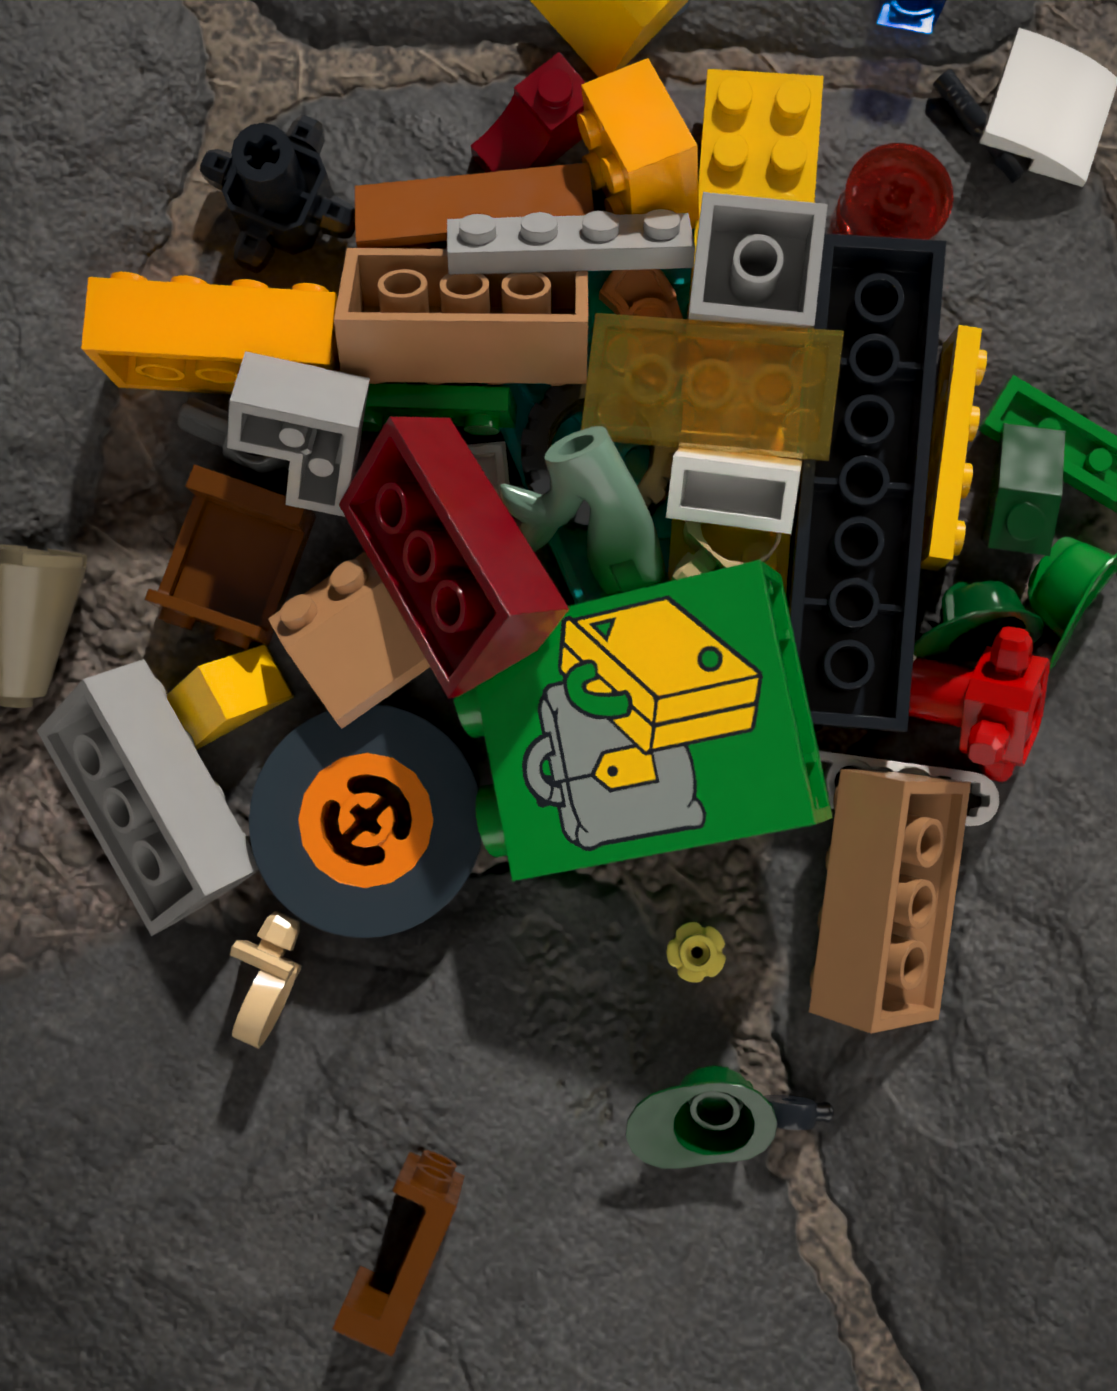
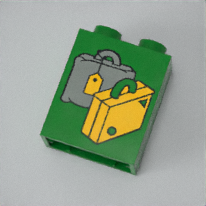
M761 560L568 606V612L537 651L459 697H454L459 720L467 734L473 738L485 736L493 784L481 786L477 792L475 804L477 825L482 842L489 854L495 858L508 856L512 881L810 826L833 818L782 576Z

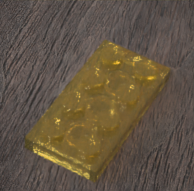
M595 313L581 430L594 426H603L607 429L612 441L620 443L829 461L844 331Z

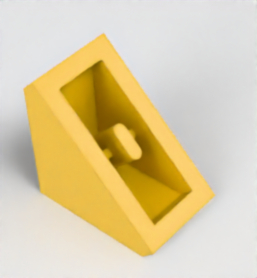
M266 645L200 665L167 694V700L180 723L193 738L196 750L294 697Z

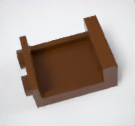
M194 464L185 486L194 494L193 500L158 591L148 588L144 600L161 609L158 615L159 620L192 631L195 621L217 628L213 638L244 650H248L251 641L269 646L274 629L268 618L280 611L285 603L317 516L312 510L285 505V495Z
M424 1150L421 1156L409 1152L392 1191L424 1206V1211L394 1280H391L360 1266L332 1330L391 1357L393 1356L458 1204L465 1176L455 1172L457 1165L452 1160L429 1150Z

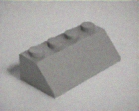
M145 659L83 679L37 729L40 738L151 936L234 889L259 870L253 855L250 838L242 832L226 803L222 788L209 774L196 751L193 738L183 728L167 700L164 686L154 677Z

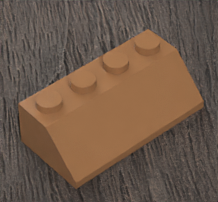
M363 552L353 560L340 564L329 577L306 593L288 600L280 611L268 618L285 650L341 729L430 667L366 552Z
M841 769L839 785L835 790L833 799L835 817L831 845L826 854L827 878L824 901L818 915L819 939L816 962L810 975L812 992L809 1013L871 1034L939 1020L971 782L881 770Z

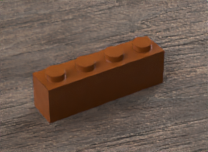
M589 162L355 186L357 248L447 249V219H462L472 214H485L492 218L524 217L536 212L548 213L553 216H584L594 211Z

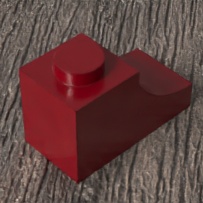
M560 52L514 87V94L503 113L471 145L472 157L486 173L547 167L583 139L577 122V114L584 112L581 84L586 82Z

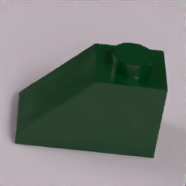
M1003 423L981 536L982 542L988 548L1050 556L1062 498L1065 431Z

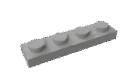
M657 209L646 214L615 215L607 211H593L584 216H553L548 213L536 212L524 217L492 218L485 214H472L462 219H447L449 275L694 267L695 243L689 213H675L666 209Z

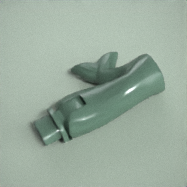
M594 426L572 433L555 442L547 450L544 457L550 477V489L544 495L508 484L500 485L502 501L507 510L522 522L519 529L534 553L550 541L559 527L565 525L575 516L585 500L589 504V522L586 538L587 558L591 571L604 592L612 596L670 582L665 572L660 542L651 515L635 481L605 427Z

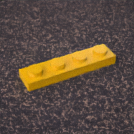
M958 325L942 347L930 442L921 569L938 571L951 562L953 556L960 554L964 544L966 526L964 521L958 520L960 500L967 497L973 476V466L970 463H965L967 444L974 440L980 421V408L972 405L975 385L979 386L981 384L987 365V351L980 350L982 328Z

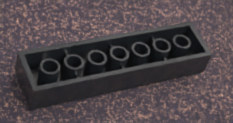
M824 234L815 325L808 341L798 460H802L793 518L787 604L813 726L888 733L907 732L947 241Z

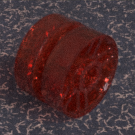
M890 143L870 150L857 161L848 176L832 214V234L935 240L947 222L953 207V186L947 170L934 155L915 145Z

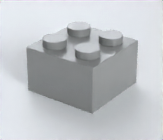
M703 192L686 337L805 349L815 325L828 204Z

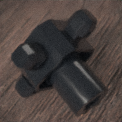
M301 115L292 122L287 133L272 124H253L240 131L233 142L231 153L220 149L208 150L200 164V172L211 186L223 192L228 208L240 229L234 246V259L240 267L254 273L261 272L266 268L275 253L273 247L292 255L311 249L320 230H322L323 234L339 239H347L353 236L355 231V208L350 203L334 195L320 157L325 142V133L322 123L318 120Z

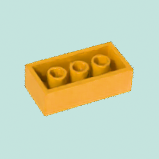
M131 272L111 273L110 278L88 277L81 349L119 388L232 394L245 351L341 372L334 325L338 297L336 292H329L327 288L312 283H298L293 285L292 289L268 288L264 283L250 279L234 280L232 285L228 286L208 284L200 278L186 275L174 276L171 278V282L148 281L145 277Z

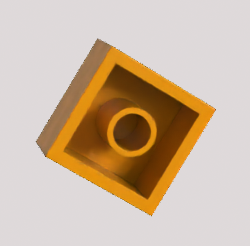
M649 58L581 84L584 112L577 114V122L583 141L589 150V154L582 156V162H589L592 189L602 188L606 196L604 199L606 211L615 215L646 214L657 209H666L675 213H689L691 228H695V222L699 220L698 145Z

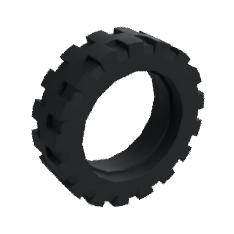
M597 370L596 375L587 376V384L551 386L544 392V399L539 404L535 403L531 408L527 425L523 428L521 461L528 490L541 495L549 491L550 477L544 456L552 446V439L563 422L578 412L594 408L615 410L635 421L645 434L650 451L648 469L637 487L652 516L669 494L673 455L681 446L680 437H677L675 430L677 424L671 410L666 411L662 406L663 399L655 390L651 388L647 391L640 387L641 380L627 374L624 379L613 376V371ZM585 500L575 516L563 527L574 532L576 528L584 531L588 530L589 504Z

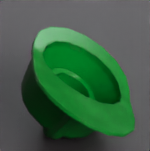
M1064 537L1053 545L1050 556H1044L1032 571L1028 581L1027 592L1031 609L1040 616L1041 620L1060 639L1050 661V671L1062 654L1084 611L1116 573L1117 553L1112 555L1087 543L1070 537Z

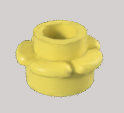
M697 922L686 923L676 930L675 938L668 942L666 950L668 962L672 967L678 969L679 977L688 982L698 983L703 981L706 976L715 977L723 969L726 957L722 953L725 941L720 932L712 926L704 928ZM696 946L702 949V955L699 958H694L691 955V950Z

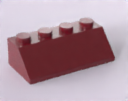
M389 416L340 501L339 506L447 697H459L537 651L568 612L569 607L452 420L444 417Z

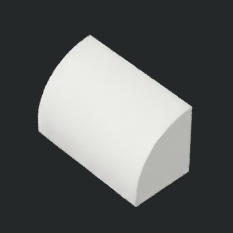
M681 445L673 455L666 518L791 534L802 460Z

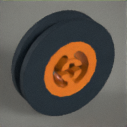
M375 705L341 729L329 711H326L295 728L278 744L266 760L257 778L250 803L249 835L253 855L258 869L272 893L287 909L306 923L332 934L346 937L372 938L396 934L419 925L435 915L454 898L469 878L476 864L482 844L475 806L479 786L469 763L452 740L439 728L411 712L386 705ZM373 776L387 779L400 788L409 802L412 823L408 837L403 840L400 839L396 833L398 826L397 810L395 807L388 806L377 818L378 824L382 827L378 834L372 831H364L351 842L354 846L364 848L379 846L384 849L385 858L381 863L367 865L353 862L339 852L330 838L327 819L331 805L334 802H338L340 805L339 829L342 834H351L361 823L360 816L357 814L359 808L363 807L368 810H374L386 799L377 794L367 792L356 794L354 792L353 785L356 780Z

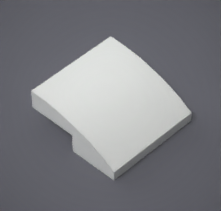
M1018 28L1012 41L979 143L1030 158L1031 162L1028 171L1083 187L1087 181L1115 94L1117 77L1093 59L1069 46L1043 35Z

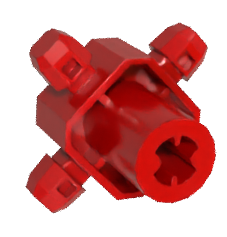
M1011 626L1001 629L992 647L986 646L975 669L923 658H916L912 666L909 716L961 727L959 750L962 753L968 754L973 763L979 764L982 775L998 782L1007 781L1012 776L1016 765L1024 767L1038 735L1043 717L1050 670L1049 658L1039 657L1032 653L1033 641L1029 632L1025 629Z

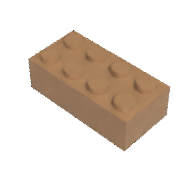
M347 248L334 316L341 372L370 378L369 384L385 382H425L432 385L444 383H486L489 385L534 383L551 386L587 384L588 271L449 275L447 249Z

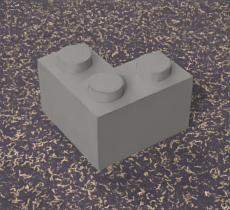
M245 351L229 400L227 448L290 461L285 505L345 517L339 503L356 473L370 378Z

